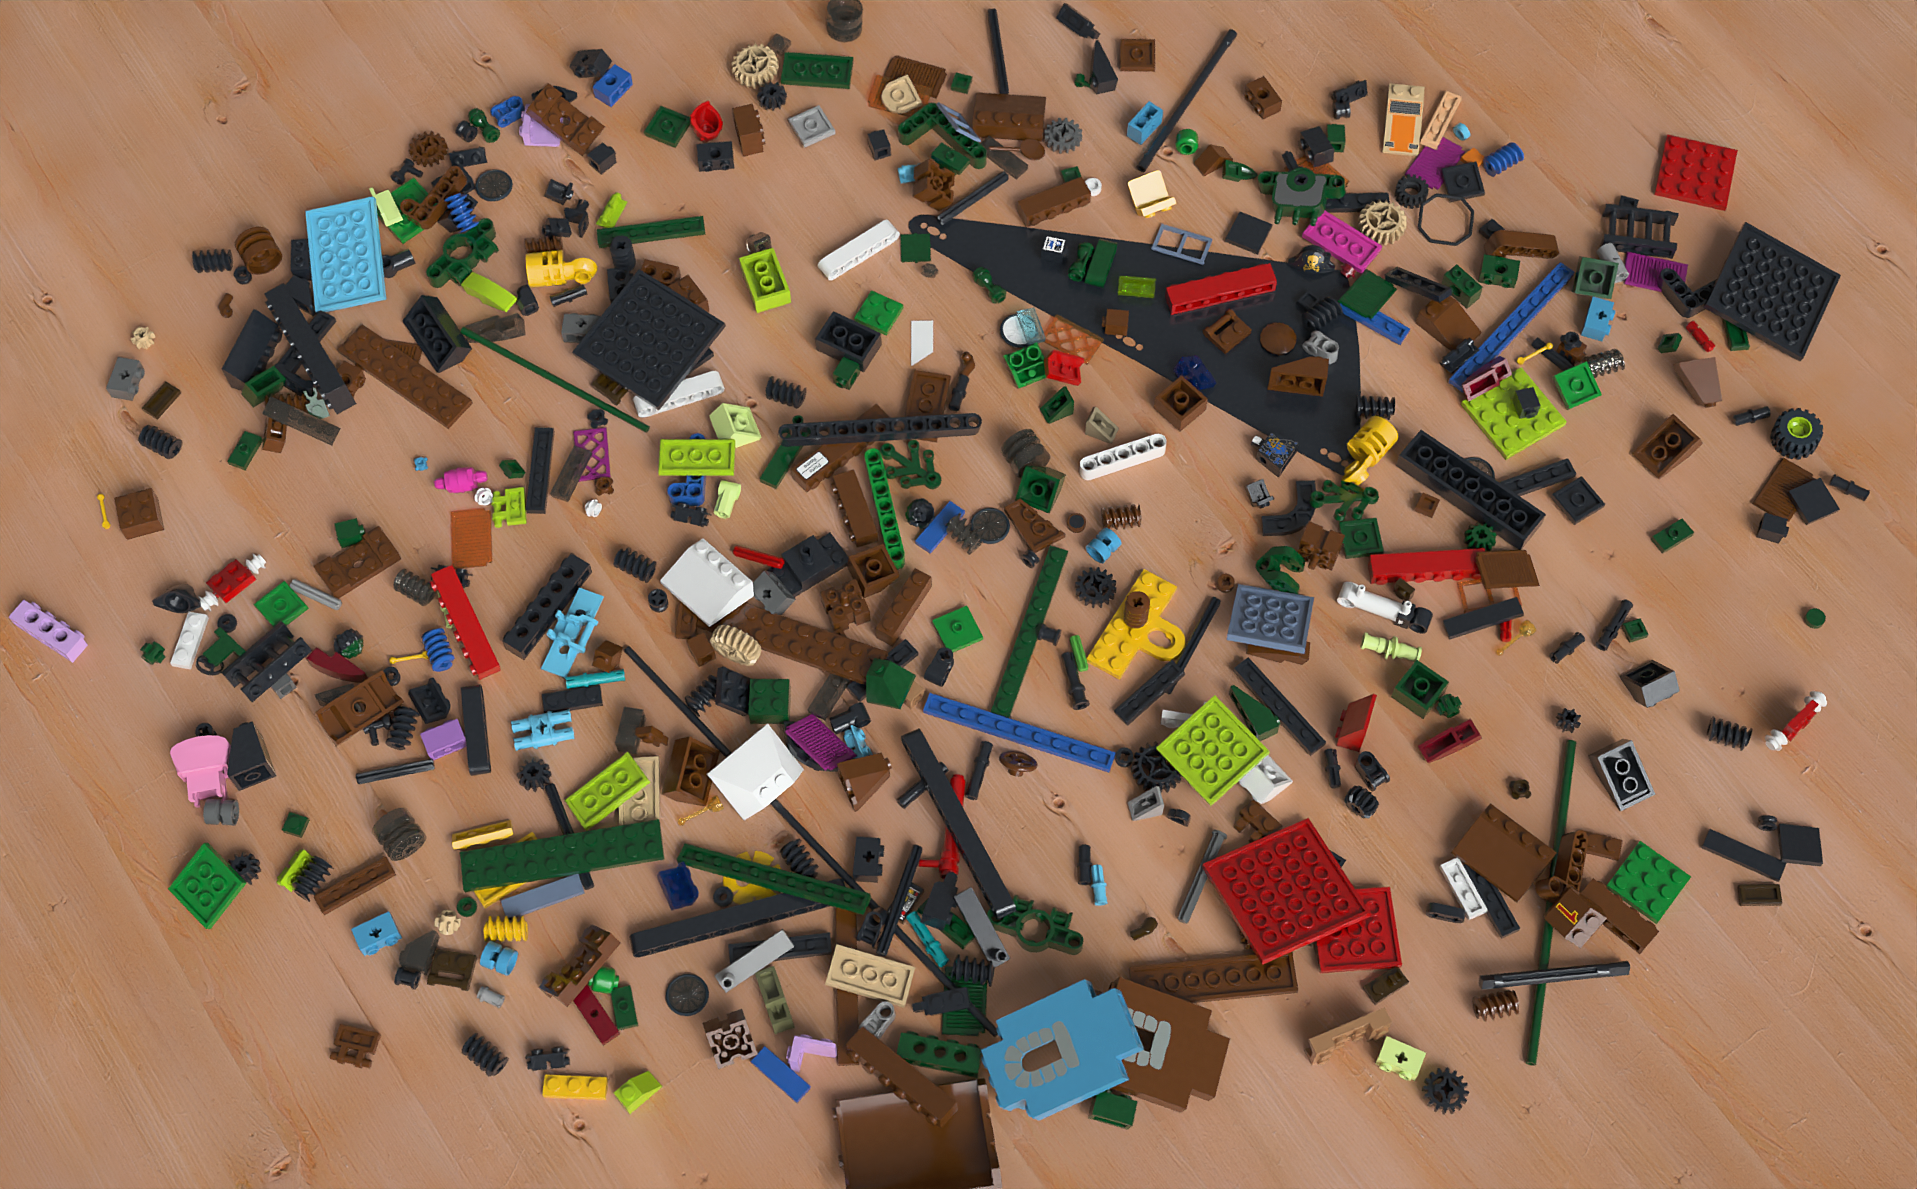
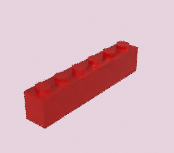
M1270 263L1259 264L1255 267L1225 272L1213 277L1207 276L1196 281L1190 280L1179 285L1173 284L1166 287L1165 299L1171 315L1275 291L1277 280Z
M1485 548L1370 555L1368 561L1370 583L1377 585L1396 583L1399 578L1405 582L1414 581L1416 583L1428 580L1440 582L1445 579H1453L1455 581L1464 578L1481 579L1475 557H1477L1476 552H1485Z
M453 565L432 573V581L429 582L433 591H438L440 595L437 599L441 608H446L448 612L445 616L449 625L453 624L456 629L453 633L457 642L461 641L464 646L461 650L465 659L469 658L472 663L469 665L473 676L477 675L479 680L501 671L496 656Z

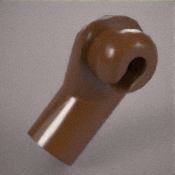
M225 293L218 305L220 314L225 318H229L233 314V310L229 306L233 296Z
M963 352L961 359L964 367L959 372V375L969 376L975 368V362L969 352Z

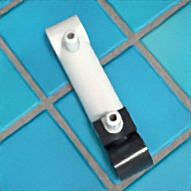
M1344 582L1337 598V602L1341 606L1362 609L1395 621L1394 625L1408 629L1409 626L1412 631L1420 634L1428 631L1433 617V613L1426 608H1415L1416 605L1410 601L1403 600L1402 603L1365 591L1364 585H1357L1353 582Z

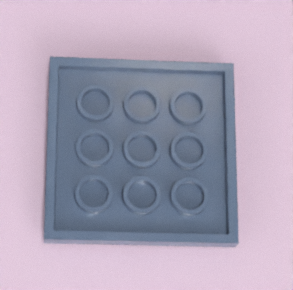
M1238 584L1227 640L1304 654L1314 597Z

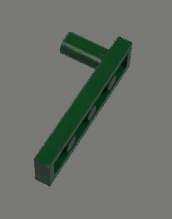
M796 415L793 417L792 422L793 424L804 423V419L802 416ZM802 432V433H801V435L804 436V437H807V436L810 435V434L807 433V432ZM787 434L785 438H789L791 435ZM780 445L761 475L760 482L777 490L803 446L785 447Z

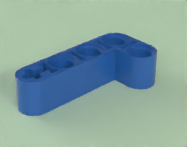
M696 433L691 435L689 439H705L702 434ZM687 476L686 483L671 484L667 489L670 503L676 506L678 502L688 504L689 507L702 505L705 500L706 476Z

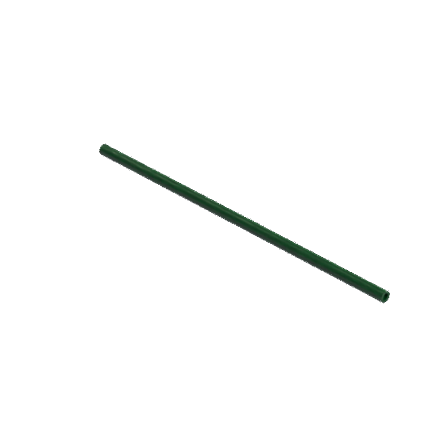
M1574 740L1566 741L1553 850L1557 853L1551 861L1549 878L1554 877L1560 841L1566 831L1577 743ZM1546 900L1545 913H1546V912L1551 908V906L1553 905L1552 903L1548 902L1547 900ZM1545 918L1538 970L1548 969L1553 926ZM1546 983L1536 984L1526 1057V1064L1535 1066L1537 1063Z

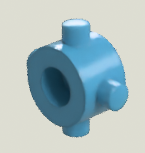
M426 457L416 458L414 460L416 465L414 469L416 471L427 470L426 461L428 459Z

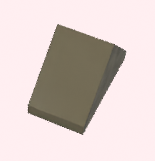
M1094 406L1086 421L1085 435L1109 444L1112 443L1119 428Z

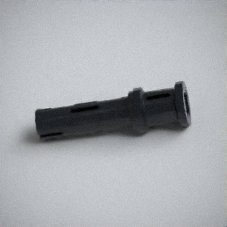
M1065 652L1061 655L1070 685L1068 693L1072 696V707L1074 710H1082L1090 705L1084 692L1086 688L1081 684L1073 653Z

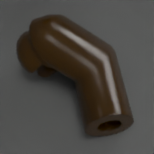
M1154 917L1146 918L1139 928L1130 931L1132 939L1135 941L1151 934L1158 926L1157 920Z

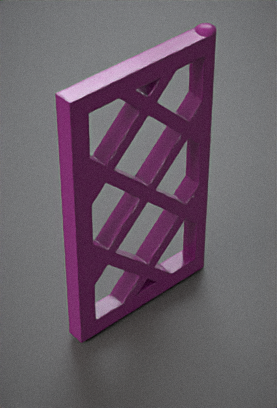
M607 428L574 431L577 482L596 480L601 477L611 478ZM598 433H603L604 439L601 442L594 438ZM578 436H586L587 439L582 444H579ZM591 440L598 445L592 452L585 448ZM601 447L605 451L603 459L595 455ZM581 450L589 454L583 462L579 460V452ZM592 457L599 461L593 469L586 465ZM602 465L606 466V473L599 474L596 472ZM582 467L590 471L587 476H581L580 470Z

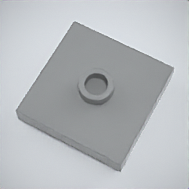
M819 105L788 119L790 126L804 148L835 134V129Z

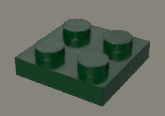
M660 106L645 129L644 134L649 138L676 148L690 126V117Z
M1377 518L1339 522V531L1345 535L1342 543L1345 559L1384 553Z

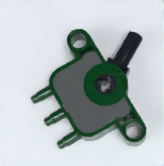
M1285 151L1282 154V158L1289 171L1261 172L1258 175L1259 190L1263 194L1272 195L1275 224L1280 223L1282 216L1292 217L1293 225L1298 224L1299 218H1310V225L1314 227L1317 218L1325 211L1327 198L1338 199L1346 194L1345 179L1340 175L1314 174L1308 168L1299 167L1292 152Z

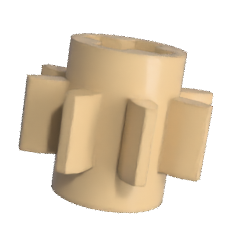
M138 327L135 331H132L134 337L131 338V341L138 349H148L152 344H155L152 340L155 338V335L150 331L149 327Z
M443 910L435 917L434 926L439 927L441 934L451 935L454 931H458L461 918H456L457 913L453 910Z

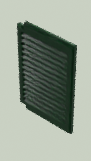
M1366 269L1338 302L1361 316L1372 319L1397 291V288L1393 287L1392 283L1385 281V279Z
M945 966V975L958 988L968 987L970 1001L986 1017L987 981L982 986L980 979H978L976 984H973L972 977L968 982L964 981V976H962L960 981H957L956 974H954L951 979L953 967ZM967 1009L943 1014L942 1035L979 1036V1033H985L983 1025Z

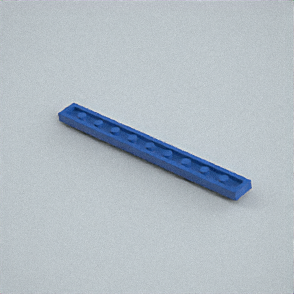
M1560 262L1478 348L1479 351L1449 379V383L1464 393L1461 384L1480 367L1498 357L1566 285L1575 272Z
M929 693L923 709L925 714L1108 773L1116 755V752Z

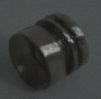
M830 0L827 6L826 28L831 38L840 42H851L861 35L863 24V7L859 0Z
M1024 429L1015 433L1001 447L1002 455L1008 463H1011L1012 470L1019 478H1022L1026 465L1045 467L1050 460L1049 452L1044 445L1040 444V439L1032 429Z
M403 807L388 812L372 828V834L379 844L383 845V849L391 861H399L409 857L424 844L427 837L420 826L415 824V820L407 808Z

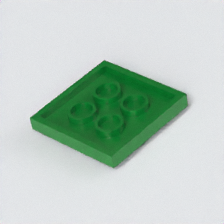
M412 178L391 192V196L403 220L389 225L387 228L402 244L425 230L408 220L400 209V204L403 200L412 199L421 204L429 194L415 178ZM377 209L378 218L384 223V221H383V219H382V217H381V215H380V213H379V211H378V209Z
M1639 841L1606 887L1613 894L1620 896L1623 901L1657 924L1691 876L1642 841Z
M203 843L168 890L205 929H211L247 882L209 843Z

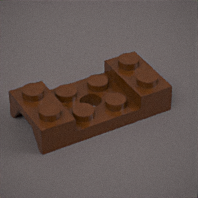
M548 83L527 108L526 114L583 157L590 145L602 133L605 126L594 117H587L561 97L562 93ZM560 118H567L569 124H562Z
M380 526L364 534L362 541L333 559L329 556L313 566L335 598H341L401 560L398 551ZM357 561H363V565L361 567H354V564Z
M381 670L317 710L314 716L337 747L368 725L395 710L397 706H401L404 701L395 693L387 681L384 671ZM358 702L363 703L365 711L362 713L356 712L354 704Z
M592 924L584 930L579 939L583 946L575 952L574 957L569 963L563 966L559 975L551 972L538 987L549 998L555 997L566 1007L571 1004L621 944L610 932Z

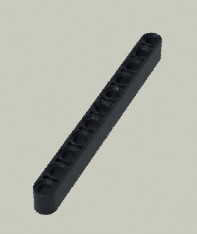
M976 413L784 424L779 428L778 442L782 446L791 447L973 436L980 431L982 419ZM974 422L977 426L972 427L968 423ZM956 423L959 427L953 428L950 424ZM937 424L940 428L934 429L931 425ZM918 425L922 429L916 430L913 428V426ZM897 426H899V427H901L903 430H902V431H897V430H895L894 428L897 427ZM880 427L883 428L885 431L878 432L876 428ZM864 429L866 432L859 433L857 430ZM845 430L847 433L843 435L838 431ZM826 431L828 435L823 436L819 432ZM802 432H807V433H809L810 435L807 436V437H804V436L801 435V433H802ZM788 433L791 437L785 438L782 434Z
M918 728L902 735L901 741L994 917L998 920L1016 912L1015 904L923 732Z
M834 879L827 881L832 884L846 887L843 879ZM782 893L631 934L629 940L633 956L636 958L827 908L830 905Z

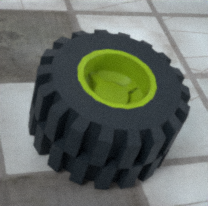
M1791 408L1788 412H1782L1777 418L1770 435V439H1773L1771 442L1772 446L1776 445L1775 450L1777 452L1781 451V455L1784 457L1788 455V459L1796 457L1799 460L1802 456L1807 458L1809 454L1812 455L1823 436V425L1820 424L1821 420L1819 418H1815L1816 415L1814 413H1808L1809 410L1807 409L1802 411L1801 408L1796 410Z

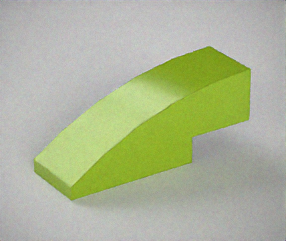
M471 272L461 284L468 295L479 298L483 304L507 312L518 300L498 284L474 272Z

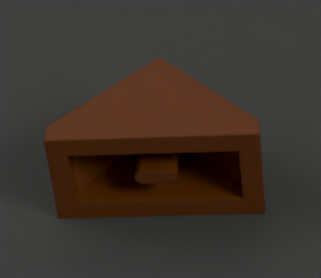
M1210 144L1194 162V165L1204 177L1223 167L1225 160L1233 161V158L1224 147Z

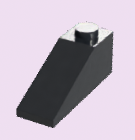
M1095 40L1089 79L1090 87L1094 89L1097 95L1115 91L1118 78L1099 40Z

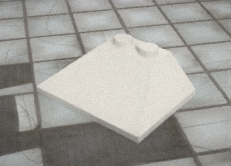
M766 724L707 773V775L740 817L746 820L764 809L789 788L804 769L769 724Z

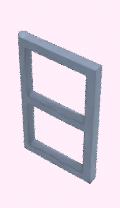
M939 102L937 103L938 108L957 132L977 142H981L980 138L959 112ZM949 113L957 116L960 120L950 116ZM958 125L968 129L969 132L959 128Z
M1161 224L1151 250L1203 265L1213 239ZM1163 230L1184 235L1177 252L1157 247ZM1187 237L1207 242L1201 260L1181 254Z

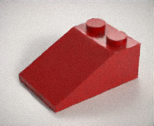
M1371 694L1348 704L1347 710H1342L1340 721H1343L1342 728H1337L1335 738L1338 739L1336 746L1360 752L1376 701V694Z

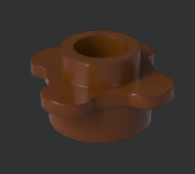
M610 477L596 479L595 485L597 489L595 493L599 496L606 493L612 494L614 492L612 488L613 479Z

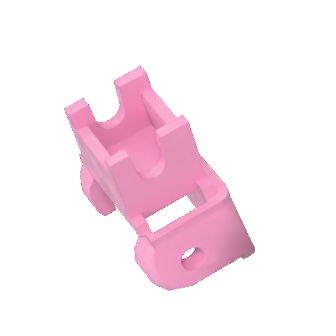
M212 735L194 737L184 740L171 748L170 754L177 770V775L184 782L187 781L188 799L191 803L194 802L196 808L200 807V800L222 797V801L228 800L226 778H229L227 771L231 745L224 737Z

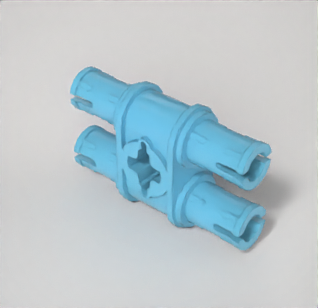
M570 709L555 713L547 711V713L537 715L530 714L528 718L512 720L513 733L530 729L532 731L530 736L514 738L516 751L530 747L538 749V747L548 745L555 746L558 744L557 742L575 739L573 727L560 730L553 729L555 724L572 722Z

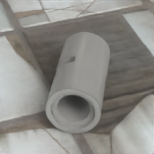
M1608 243L1601 246L1596 252L1600 260L1619 263L1615 283L1625 280L1629 273L1614 245Z

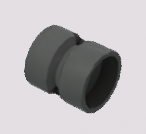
M207 799L203 813L205 824L219 825L221 822L222 825L235 826L239 818L238 801L224 800L222 802L220 799Z

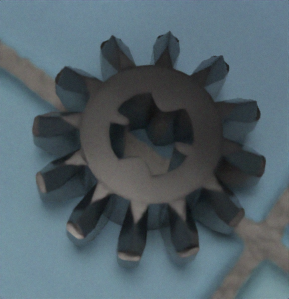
M770 81L768 85L764 83L763 87H759L757 98L761 107H765L766 111L771 108L774 112L775 108L781 109V105H785L787 93L783 85L780 86L778 82L773 84Z
M532 758L530 763L525 760L526 766H519L521 772L517 773L520 785L525 786L527 791L532 788L536 792L537 787L544 790L543 784H549L550 780L548 778L552 776L551 771H549V765L544 764L542 759L537 762L535 758Z
M1359 785L1353 786L1352 789L1350 788L1344 799L1346 806L1351 809V812L1364 819L1373 816L1379 805L1377 798L1372 795V792Z
M242 852L240 857L238 854H235L234 860L228 859L230 866L249 885H252L253 878H259L257 873L261 872L259 867L260 861L255 859L253 854L247 855L246 852Z

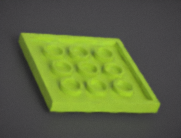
M1522 367L1512 372L1511 376L1500 381L1499 386L1471 401L1465 399L1461 403L1464 410L1505 460L1565 426L1567 422ZM1534 387L1541 405L1538 414L1532 418L1525 417L1519 419L1512 401L1515 391Z
M1215 695L1156 748L1210 806L1270 753Z

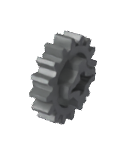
M1058 118V122L1052 120L1051 125L1047 124V130L1044 131L1047 147H1053V152L1058 149L1060 154L1063 150L1066 153H1069V149L1075 151V146L1079 147L1082 141V129H1079V124L1074 125V120L1068 122L1067 118L1064 121Z

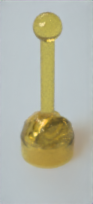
M1525 620L1519 626V634L1505 646L1498 648L1496 654L1502 656L1504 651L1522 635L1525 637L1533 635L1536 632L1535 626L1529 620Z
M718 795L708 801L707 807L685 818H679L678 824L683 826L686 821L708 810L712 812L723 810L724 807Z

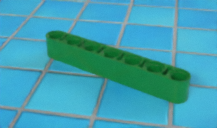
M871 448L865 453V466L881 535L891 559L893 557H900L898 560L892 559L896 569L900 570L905 565V552L883 459L878 449ZM883 507L889 508L887 510H881V508ZM891 540L896 541L895 543H889Z

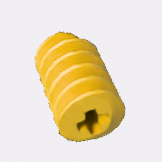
M524 915L521 916L520 921H517L516 916H513L512 921H509L508 916H505L504 921L501 922L500 916H497L495 922H493L492 917L489 916L487 922H485V942L489 938L493 942L497 938L501 942L505 938L509 942L513 941L514 938L517 942L521 941L522 937L524 941L528 939V924L525 921Z

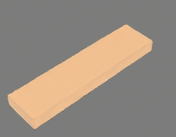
M1445 91L1420 144L1437 150L1462 99L1461 96Z

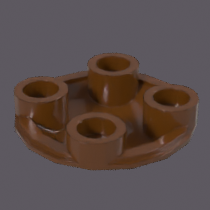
M1272 323L1262 330L1260 344L1268 352L1283 356L1294 348L1296 334L1286 324Z

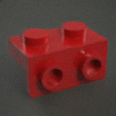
M1052 350L1044 359L1045 377L1078 386L1081 383L1080 366L1084 363V358Z

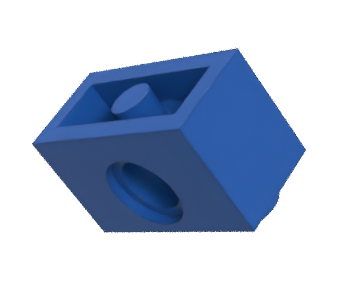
M614 64L605 72V75L600 80L595 82L593 86L595 98L612 107L633 85L631 74Z

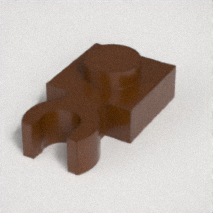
M653 726L636 728L635 736L642 739L644 743H653L656 747H660V744L668 746L669 738L663 735V732Z

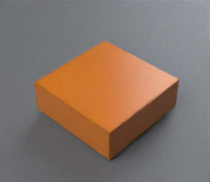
M1473 147L1461 156L1460 161L1464 164L1477 161L1479 167L1483 164L1484 156Z

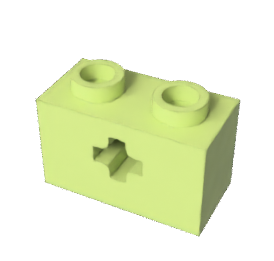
M1386 1036L1375 1064L1379 1065V1068L1383 1071H1393L1399 1074V1077L1408 1081L1412 1079L1415 1081L1426 1052ZM1398 1057L1402 1058V1063H1398Z

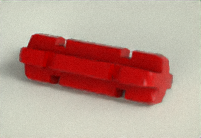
M1695 321L1689 322L1686 329L1693 333L1692 336L1701 346L1703 345L1706 352L1712 351L1715 348L1712 340L1709 341L1710 338L1700 327L1698 328L1699 325Z
M1512 620L1500 623V640L1502 642H1510Z

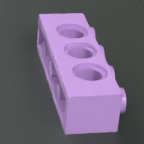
M23 600L9 616L14 625L72 663L88 646L84 641L85 636L77 630L73 632L70 630V626L62 620L60 622L56 621V617L50 612H42L41 607L34 602L28 603Z

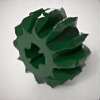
M1479 522L1475 526L1471 524L1464 533V544H1468L1467 549L1485 548V551H1491L1492 547L1496 544L1497 536L1496 533L1492 532L1493 526L1487 528L1486 522L1483 526Z

